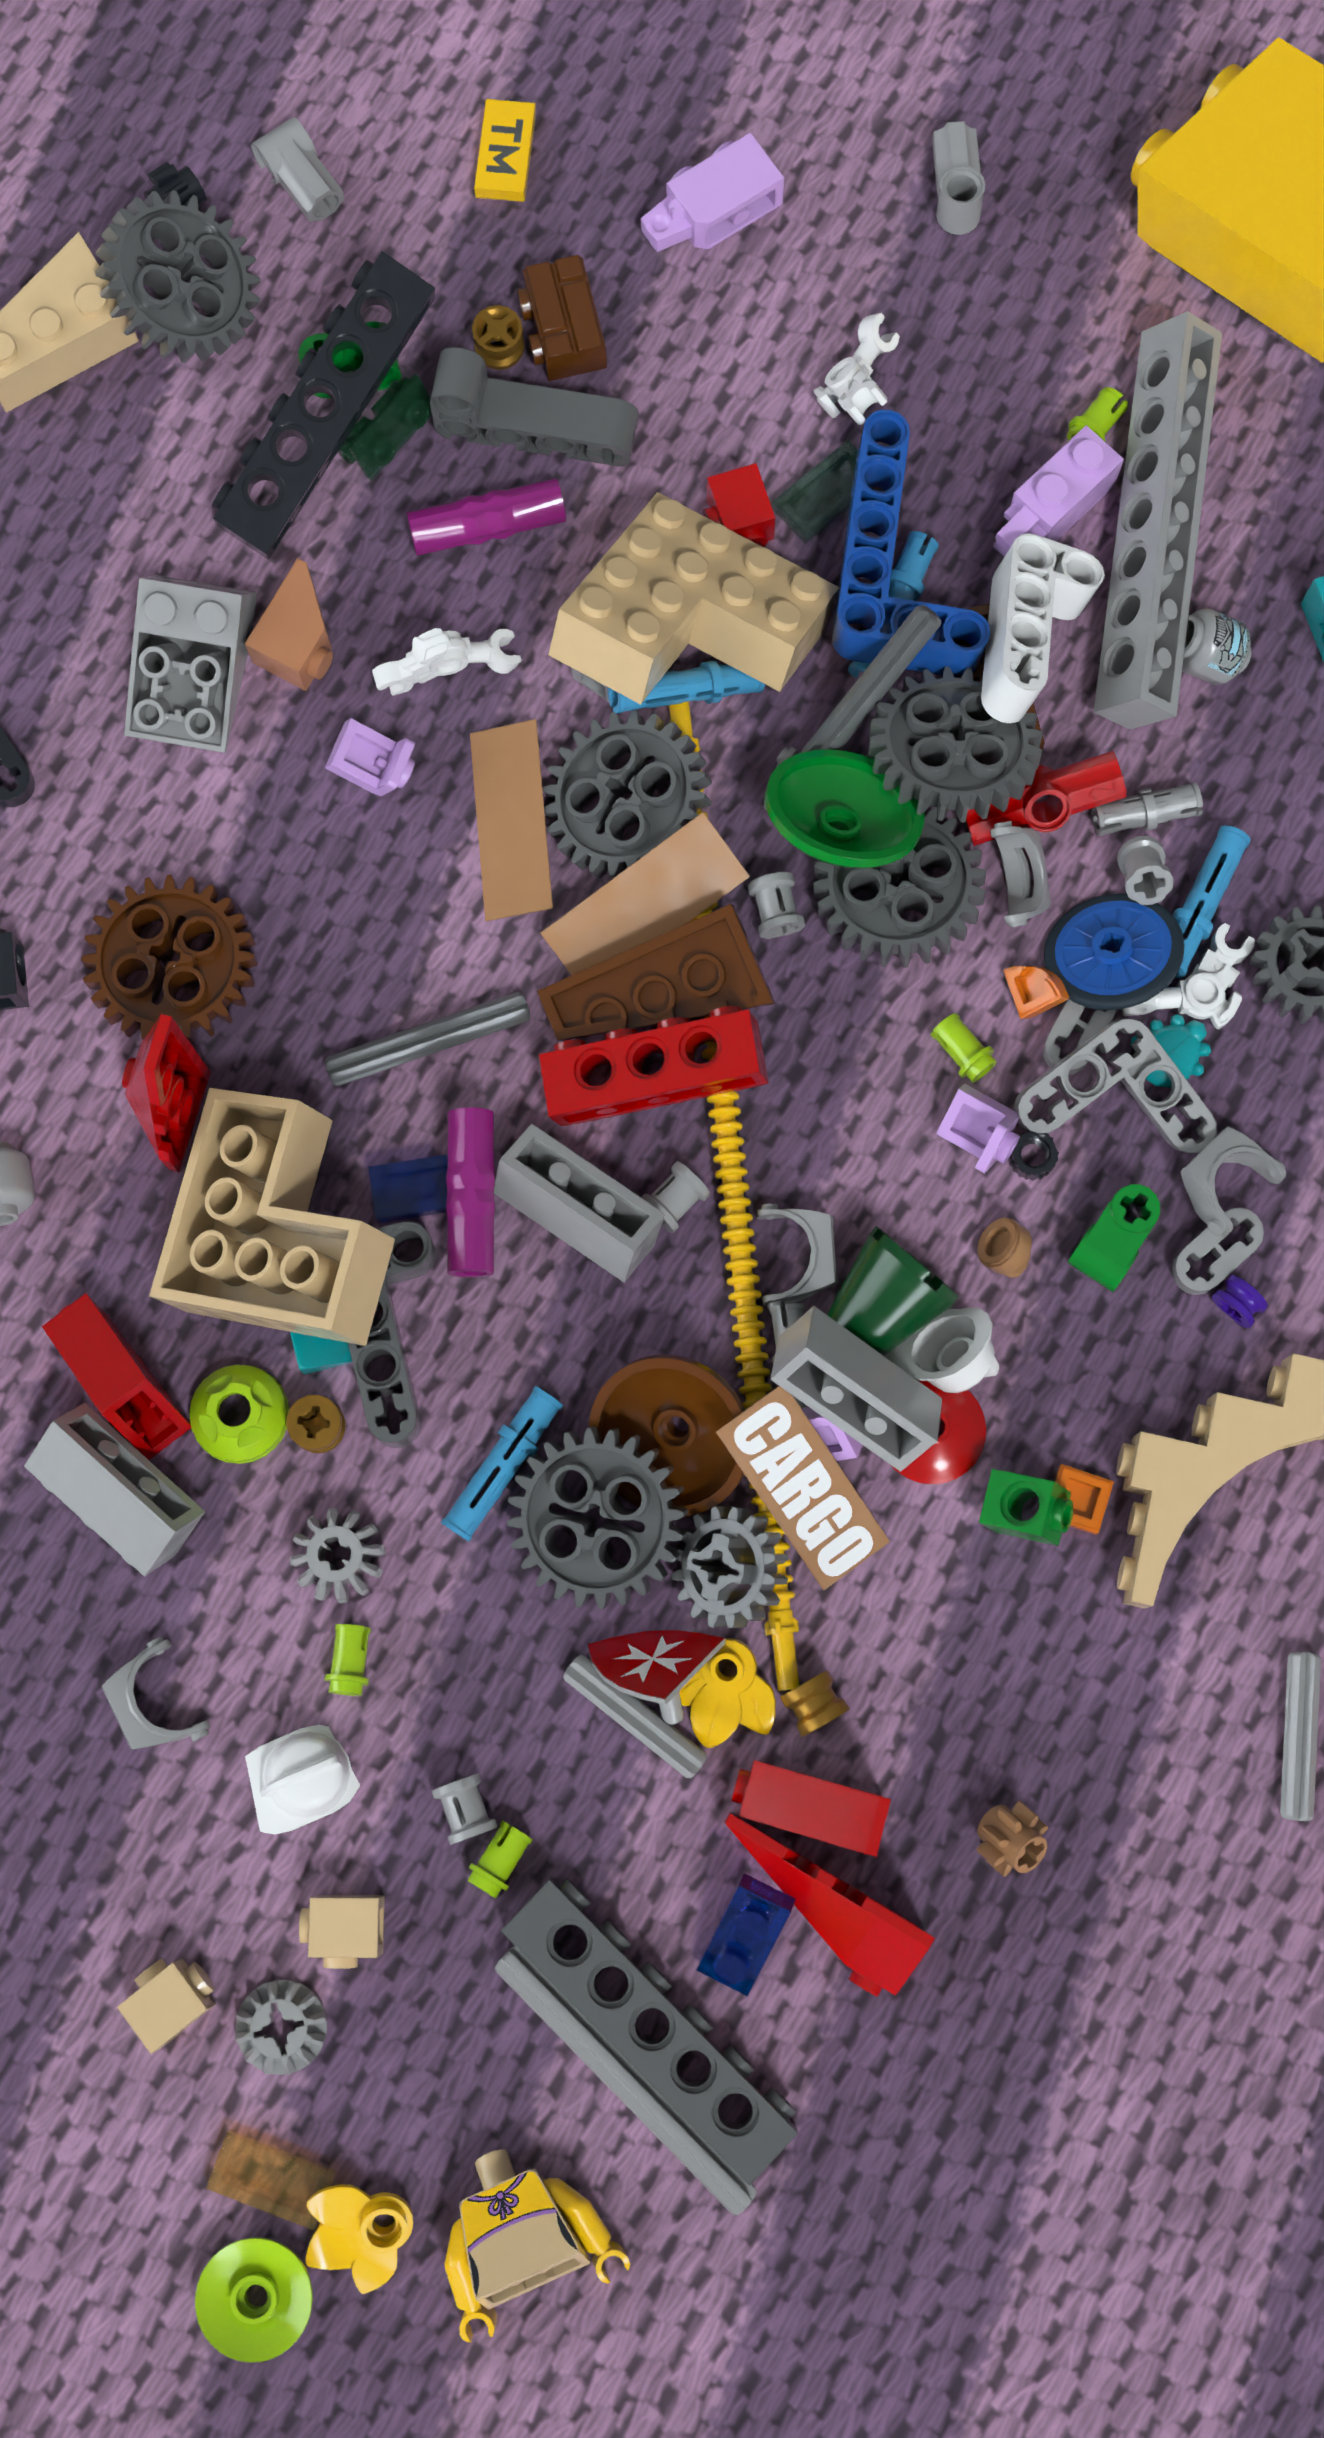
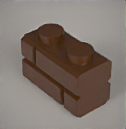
M579 255L556 259L554 263L547 261L526 266L523 270L525 288L518 289L516 292L523 321L532 319L536 332L528 335L534 365L544 364L548 381L607 368L606 345L583 258Z

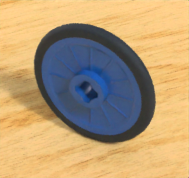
M1122 893L1102 895L1076 905L1056 922L1045 943L1044 966L1062 980L1070 1001L1099 1010L1125 1009L1150 1000L1172 982L1183 961L1184 937L1174 916L1160 904L1141 905L1137 901L1131 900L1128 894ZM1114 949L1115 951H1119V952L1113 953L1112 951H1109V950Z

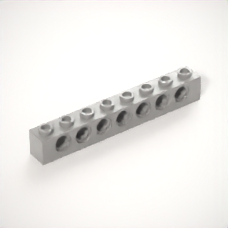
M1188 311L1141 332L1094 713L1127 729H1135L1177 716L1222 332Z

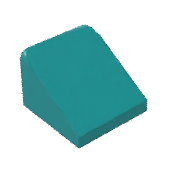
M290 1332L298 1367L304 1375L353 1362L347 1342Z

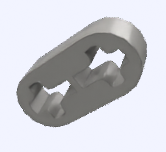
M1068 999L1043 1047V1057L1047 1066L1052 1068L1061 1061L1058 1057L1061 1049L1054 1044L1055 1041L1064 1044L1072 1030H1075L1082 1034L1076 1045V1048H1078L1109 1024L1116 1010H1106V1013L1097 1010L1087 1024L1079 1020L1085 1006ZM1080 1060L1070 1068L1069 1075L1082 1071L1088 1064V1061Z
M1234 1208L1225 1212L1232 1221L1233 1226H1238L1242 1222L1248 1226L1249 1231L1245 1235L1246 1240L1249 1242L1248 1246L1238 1241L1225 1251L1219 1243L1226 1236H1216L1208 1227L1188 1244L1173 1262L1172 1274L1177 1286L1189 1294H1206L1255 1252L1262 1243L1264 1236L1263 1224L1256 1214L1244 1208ZM1211 1252L1217 1260L1206 1270L1210 1280L1207 1282L1202 1277H1198L1194 1281L1189 1279L1186 1272L1191 1266L1186 1259L1190 1257L1197 1262L1207 1253Z

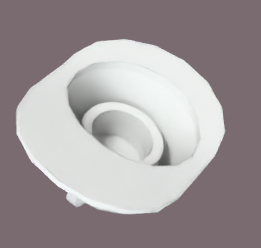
M980 1308L948 1309L884 1356L917 1381H928L940 1390L948 1393L966 1391L978 1384L984 1377L995 1376L999 1372V1364L994 1356L995 1352L991 1341L993 1324L989 1314Z
M314 1725L298 1729L259 1746L245 1756L260 1832L274 1835L289 1832L330 1815L348 1804L360 1787V1783L352 1771L348 1755L340 1742L334 1738L328 1726Z

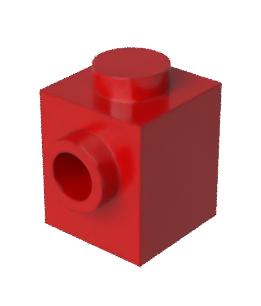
M757 463L707 477V502L709 507L703 509L704 517L725 526L729 530L762 547H765L768 541L774 539L776 517Z

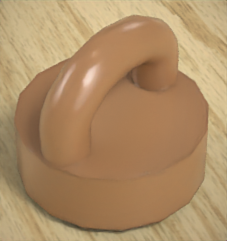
M1004 1217L995 1220L987 1226L978 1242L977 1253L979 1261L998 1274L1010 1278L1019 1277L1026 1270L1030 1260L1032 1245L1030 1231L1010 1218Z

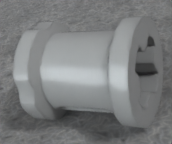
M1149 836L1132 838L1121 846L1117 856L1120 871L1126 876L1124 886L1128 897L1141 905H1153L1161 902L1173 889V876L1170 869L1164 865L1166 855L1163 846L1155 838Z
M789 872L771 873L758 877L748 884L749 895L756 898L761 924L758 926L759 937L771 939L801 931L805 927L804 917L797 914L791 890L795 885L793 874Z
M678 1161L671 1167L672 1174L651 1195L645 1193L641 1197L665 1214L661 1226L670 1233H674L679 1228L677 1221L698 1200L705 1201L710 1196V1191L706 1185L688 1167Z
M479 1773L431 1791L434 1799L441 1800L451 1829V1833L447 1837L450 1845L498 1827L495 1819L488 1818L478 1789V1785L482 1781Z

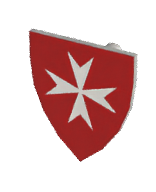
M653 1630L600 1640L588 1644L592 1665L603 1681L622 1693L659 1703L662 1720L667 1724H676L684 1718L679 1691L726 1642L725 1638L704 1633L681 1630Z

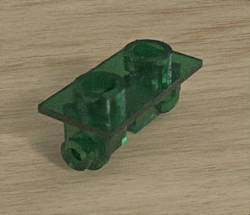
M414 374L411 379L404 377L400 382L394 380L390 384V388L371 408L376 417L371 420L363 416L354 426L338 451L339 455L347 463L353 464L357 461L366 478L370 481L385 465L392 461L401 447L418 429L426 424L428 418L432 415L431 397L419 376Z

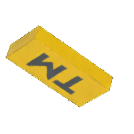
M486 99L474 186L475 197L525 202L536 117L535 103Z

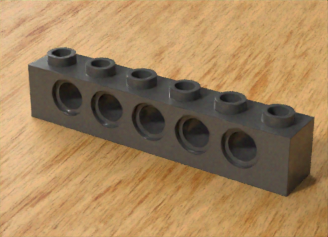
M551 1878L509 1921L501 1932L750 2186L798 2134L796 2125L790 2120L796 2113V2110L775 2088L771 2087L764 2094L749 2078L755 2070L754 2067L735 2047L730 2044L722 2051L707 2036L714 2028L712 2024L691 2003H688L681 2009L666 1994L673 1985L651 1962L647 1961L641 1968L625 1952L632 1944L612 1922L607 1919L601 1927L585 1911L591 1904L590 1900L568 1878L561 1885ZM570 1924L580 1927L587 1936L586 1950L582 1954L573 1957L561 1953L555 1943L557 1930L562 1926ZM608 1966L620 1968L628 1978V1988L625 1993L615 1998L602 1995L595 1983L596 1975L601 1969ZM646 2009H659L668 2017L670 2026L664 2036L658 2039H648L639 2033L636 2019ZM699 2051L708 2057L711 2067L703 2079L689 2081L680 2075L677 2069V2062L684 2053ZM732 2093L746 2096L752 2104L749 2116L739 2123H730L724 2120L718 2111L721 2100Z

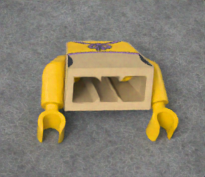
M505 2149L492 2151L475 2161V2167L483 2191L469 2196L460 2202L461 2218L452 2226L444 2263L457 2308L464 2310L459 2327L460 2336L464 2341L472 2342L473 2333L469 2324L470 2320L479 2318L486 2322L489 2336L492 2337L497 2323V2314L494 2307L590 2264L587 2253H594L593 2265L598 2278L603 2283H611L608 2275L602 2268L606 2258L610 2256L621 2258L625 2268L629 2270L630 2262L625 2249L620 2244L610 2241L611 2235L591 2202L560 2178L544 2179L536 2169H530L515 2175L508 2152Z

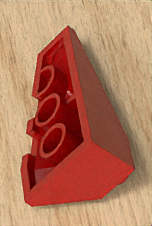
M161 1014L142 1041L137 1057H131L128 1060L123 1072L122 1087L126 1088L124 1094L160 1161L169 1170L179 1172L211 1071L171 1016Z
M729 1812L724 1823L841 1961L853 1970L848 1980L876 1997L879 1996L883 1988L896 1996L930 1949L935 1937Z

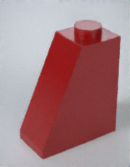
M87 1293L72 1304L64 1307L55 1317L42 1326L99 1412L148 1460L152 1459L191 1429L189 1421L108 1315Z
M753 1760L750 1771L742 1768L739 1769L731 1802L741 1804L739 1817L877 1857L891 1799Z

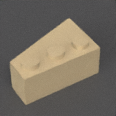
M79 232L0 311V403L6 413L139 341L135 332L128 336L124 334L125 327L129 322L126 316L118 318L110 316V313L118 303L116 299L101 298V291L110 282L95 275L96 270L100 266Z

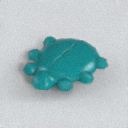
M1175 1014L1171 1017L1170 1025H1163L1161 1020L1155 1019L1149 1024L1150 1032L1186 1080L1191 1075L1200 1076L1204 1073V1066L1199 1063L1200 1056H1208L1211 1053V1048L1207 1043H1201L1207 1035L1203 1023L1193 1020L1185 1024L1183 1016ZM1137 1036L1131 1038V1046L1137 1039ZM1155 1070L1145 1078L1155 1086L1171 1088V1080L1163 1071Z

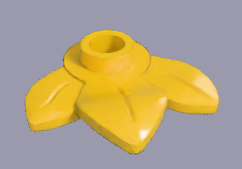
M725 1638L726 1644L679 1691L682 1706H691L690 1719L692 1730L697 1739L706 1748L715 1747L726 1741L735 1732L739 1723L754 1732L767 1735L775 1721L776 1699L774 1691L762 1677L756 1674L757 1661L752 1650L745 1643L737 1639ZM722 1659L732 1660L737 1666V1675L733 1677L723 1675L719 1670V1661Z
M339 2184L326 2187L313 2194L307 2200L306 2206L315 2219L321 2222L308 2244L305 2258L308 2267L325 2270L352 2268L354 2282L362 2294L379 2288L393 2276L397 2269V2249L408 2240L413 2229L412 2210L402 2197L389 2192H381L370 2196L354 2185ZM388 2214L393 2216L395 2220L390 2226L381 2227L375 2223L374 2218L378 2215Z

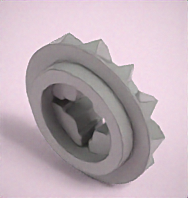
M274 1980L259 1986L249 1993L236 2014L235 2041L239 2044L245 2061L262 2070L265 2074L290 2075L303 2069L317 2057L325 2042L327 2018L324 2007L312 1990L296 1981ZM275 2002L284 2020L304 2021L303 2025L297 2026L295 2030L287 2034L286 2053H284L283 2045L279 2044L277 2036H267L266 2034L258 2036L257 2031L263 2030L265 2026L273 2022Z

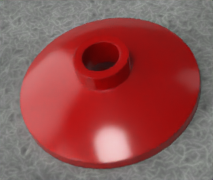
M919 1381L942 1398L940 1422L943 1425V1433L938 1437V1441L904 1470L900 1472L896 1468L894 1469L907 1479L918 1483H947L968 1472L980 1457L986 1440L985 1417L981 1406L969 1390L960 1393H948L940 1390L928 1381Z

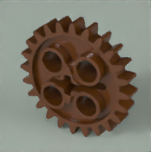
M167 875L163 889H157L149 877L145 878V893L140 895L130 886L124 887L128 901L121 905L109 898L107 903L114 914L110 919L95 915L93 918L102 930L101 935L90 934L85 935L84 938L87 944L96 950V953L81 956V961L86 968L96 970L83 978L84 983L89 989L98 990L90 999L98 1009L108 1007L103 1016L111 1025L122 1020L120 1029L128 1038L141 1028V1039L144 1040L161 1014L171 1016L191 1044H195V1029L202 1027L211 1037L214 1036L215 1030L212 1020L218 1017L230 1024L233 1020L226 1007L230 1003L244 1007L246 1001L239 993L238 988L254 987L255 984L251 975L243 971V969L258 965L255 955L245 951L256 943L251 933L241 932L248 925L243 914L231 915L235 906L229 897L217 902L218 893L211 884L199 894L198 885L193 877L187 879L182 889H178L172 875ZM180 918H185L186 921L182 924L177 934L175 929L177 922ZM153 921L163 922V929L156 937L151 939L140 937L143 927ZM202 934H212L215 936L214 942L207 950L201 952L191 950V944L197 936ZM174 950L179 957V961H169L166 970H164L159 962L161 959H170ZM138 970L148 971V978L141 987L136 989L125 987L128 976ZM197 983L200 985L197 996L192 1000L186 1002L176 1000V994L184 984ZM163 986L164 996L162 1002L154 1004L153 1002L158 997Z

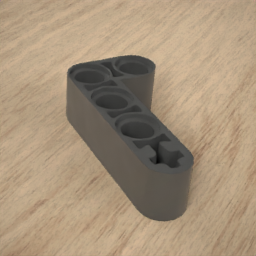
M459 347L445 348L441 351L430 400L435 430L446 439H451L452 435L468 437L467 442L500 448L501 443L517 445L516 450L544 455H551V451L567 453L566 458L619 467L625 466L630 462L639 417L638 409L633 404L622 399L488 378L484 359L471 350Z
M400 1222L376 1228L395 1239L377 1304L383 1307V1317L377 1326L371 1328L366 1346L348 1343L368 1427L382 1444L391 1448H403L411 1444L418 1437L421 1429V1416L389 1288L391 1284L415 1279L427 1274L434 1265L436 1248L427 1230L414 1222ZM407 1239L420 1240L424 1244V1250L417 1260L405 1263L396 1258L397 1248L403 1241ZM387 1355L395 1359L396 1369L389 1379L376 1382L369 1378L368 1369L370 1363L375 1358ZM403 1388V1394L396 1393ZM392 1394L396 1409L402 1416H408V1420L400 1423L401 1432L393 1434L387 1426H381V1422L389 1419L387 1404L381 1397L383 1395ZM374 1395H380V1397L373 1400Z

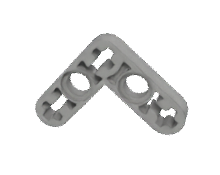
M1134 1019L1115 1020L1107 1024L1024 1088L1016 1097L1014 1103V1111L1019 1115L1018 1124L1028 1131L1049 1133L1059 1128L1114 1084L1121 1081L1161 1136L1175 1150L1185 1153H1199L1215 1138L1217 1133L1216 1121L1212 1113L1150 1030L1142 1022ZM1119 1030L1124 1034L1134 1032L1137 1039L1133 1042L1132 1046L1136 1052L1133 1056L1129 1053H1119L1107 1061L1116 1067V1070L1110 1074L1106 1062L1093 1052V1048L1098 1045L1101 1053H1108L1119 1043L1118 1037L1115 1035ZM1080 1060L1090 1062L1097 1071L1095 1085L1085 1092L1077 1091L1069 1082L1070 1068ZM1155 1070L1165 1072L1171 1080L1170 1094L1159 1102L1149 1099L1144 1091L1145 1078ZM1056 1078L1060 1090L1067 1097L1071 1098L1073 1103L1067 1107L1064 1099H1058L1047 1109L1051 1117L1047 1122L1039 1118L1030 1120L1028 1113L1032 1111L1033 1106L1029 1100L1033 1096L1045 1100L1056 1093L1058 1090L1050 1085V1082ZM1183 1096L1187 1103L1179 1105L1177 1108L1185 1118L1193 1120L1199 1118L1201 1122L1195 1129L1199 1136L1196 1142L1191 1138H1179L1178 1133L1182 1131L1183 1125L1175 1114L1168 1113L1164 1119L1160 1114L1161 1111L1175 1106Z

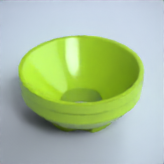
M249 1365L226 1366L211 1373L196 1389L190 1405L191 1429L197 1442L214 1458L234 1464L254 1462L267 1456L283 1439L287 1430L286 1417L289 1412V1403L282 1386L266 1371ZM235 1394L245 1396L251 1407L249 1418L239 1426L225 1425L219 1416V1407L223 1400Z

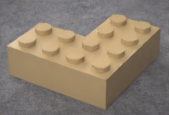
M657 492L560 607L548 655L640 705L688 644L780 692L821 637L840 587L683 506L678 501Z
M209 1088L149 1296L187 1313L366 1346L395 1239L360 1220L307 1212L333 1120L299 1100Z

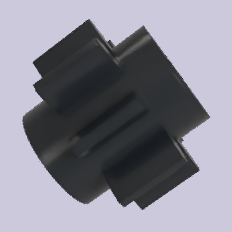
M166 162L147 174L153 186L144 192L145 199L152 191H157L164 202L170 192L175 190L178 193L181 205H185L192 195L197 196L198 207L207 201L200 182L188 166H184L177 171L173 164L170 165Z

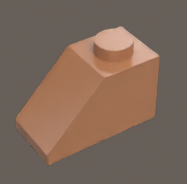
M297 558L245 642V646L253 664L304 691H307L314 678L320 680L324 677L331 665L333 653L308 565Z

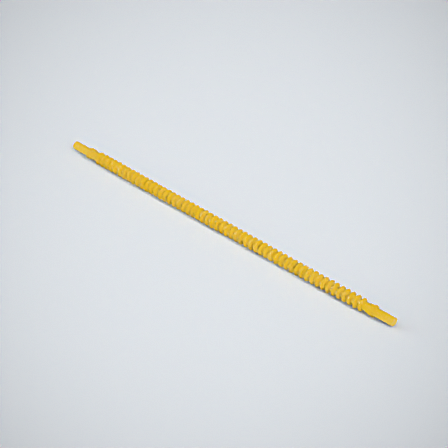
M689 702L669 705L670 720L682 731L681 737L688 735L697 745L693 752H699V739L693 738ZM702 808L697 809V814H701L703 812L708 818L707 813L701 811ZM717 901L691 921L711 913L718 906ZM714 1042L703 1043L707 1044V1049L703 1050L701 1054L703 1058L709 1061L713 1059L717 1052V1043ZM733 1091L709 1096L706 1099L708 1103L714 1105V1109H711L708 1115L710 1118L715 1119V1124L710 1127V1132L717 1134V1139L712 1141L711 1145L719 1150V1154L713 1157V1161L716 1164H720V1169L715 1172V1177L722 1179V1185H719L716 1190L717 1193L724 1196V1200H721L718 1206L720 1209L725 1210V1215L720 1218V1223L727 1225V1231H724L721 1236L724 1240L729 1241V1246L725 1247L723 1252L725 1255H730V1262L725 1264V1268L732 1271V1277L728 1278L726 1282L729 1286L734 1287V1292L729 1294L728 1298L736 1304V1308L731 1309L730 1314L733 1317H737V1324L732 1326V1331L739 1333V1339L735 1340L733 1344L741 1350V1355L736 1356L735 1361L743 1366L742 1370L737 1373V1377L744 1379V1386L740 1387L738 1391L746 1396V1402L742 1403L746 1410L766 1396V1393L772 1390V1386L765 1384V1377L770 1375V1370L763 1367V1361L767 1360L769 1356L761 1351V1346L766 1344L767 1340L765 1337H760L759 1330L765 1328V1323L758 1321V1314L763 1312V1307L756 1305V1299L760 1298L762 1294L759 1290L754 1289V1284L758 1283L760 1278L752 1272L753 1268L758 1266V1261L751 1259V1253L756 1251V1246L749 1243V1238L754 1236L755 1232L747 1227V1223L752 1221L753 1216L750 1213H746V1207L751 1205V1200L744 1197V1192L749 1190L750 1187L748 1183L742 1181V1177L747 1175L748 1171L740 1165L746 1159V1154L739 1152V1147L744 1144V1139L738 1137L737 1132L743 1126L742 1123L735 1120V1117L741 1113V1109L734 1106V1101L739 1099V1094ZM749 1483V1487L754 1489L751 1483ZM756 1494V1497L751 1499V1503L758 1506V1513L753 1516H765L768 1518L767 1527L764 1532H779L781 1536L785 1533L762 1499ZM782 1538L774 1546L775 1553L784 1554V1551L790 1548V1545L784 1543ZM790 1559L783 1564L777 1565V1573L783 1574L788 1578L787 1584L774 1585L772 1591L778 1596L780 1602L778 1605L768 1606V1620L764 1624L765 1634L772 1635L778 1691L793 1690L799 1686L794 1633L799 1632L798 1620L793 1617L790 1606V1599L795 1597V1593L788 1590V1583L792 1582L794 1578L786 1573V1567L792 1564Z

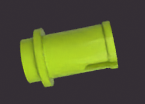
M1104 387L1082 416H1076L1070 421L1067 433L1068 441L1086 425L1105 441L1107 432L1126 413L1128 409L1127 400H1122L1117 407H1114L1123 395L1114 388Z
M953 1013L945 1018L930 1034L961 1068L958 1072L960 1077L965 1078L967 1076L972 1083L985 1076L997 1063L992 1056L994 1049L991 1046L984 1047L961 1021L957 1013Z
M336 1624L331 1674H325L324 1677L325 1681L330 1682L328 1692L338 1695L362 1696L363 1686L369 1685V1679L364 1677L371 1628L352 1624Z
M503 1820L477 1865L471 1863L468 1867L473 1871L467 1881L494 1898H497L501 1889L507 1892L510 1886L505 1883L528 1844H531L533 1840Z

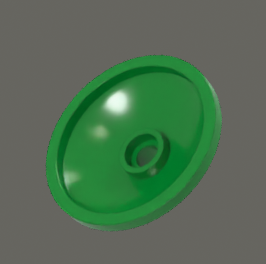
M812 750L789 757L772 772L765 792L767 813L776 829L788 842L816 860L845 868H872L903 858L918 843L923 830L925 815L924 813L921 815L917 814L918 800L914 798L903 804L898 803L900 787L891 790L883 789L885 774L873 773L874 759L842 750Z

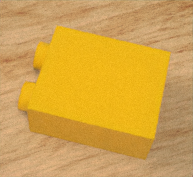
M1278 37L1245 69L1238 64H1231L1224 68L1210 84L1203 98L1200 110L1176 133L1167 128L1161 129L1154 133L1143 145L1131 171V182L1138 187V236L1164 257L1323 363L1324 65Z

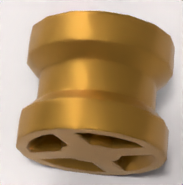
M488 306L481 310L474 318L472 325L475 352L484 359L486 367L495 370L509 369L519 362L525 349L521 319L515 311L506 306ZM492 341H502L504 345L490 344Z
M307 1395L298 1399L291 1406L286 1417V1426L290 1438L304 1450L314 1454L326 1453L335 1449L342 1441L346 1431V1420L342 1411L329 1398L320 1395ZM317 1410L316 1416L312 1417L310 1420H304L309 1419L311 1416L315 1415V1412Z
M828 1670L779 1697L786 1708L793 1709L797 1716L796 1728L801 1737L850 1710L845 1699L836 1697L832 1690L833 1678Z

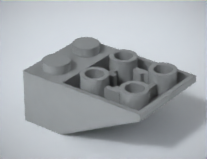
M160 575L139 578L124 736L226 753L248 657L245 642L253 631L257 592Z

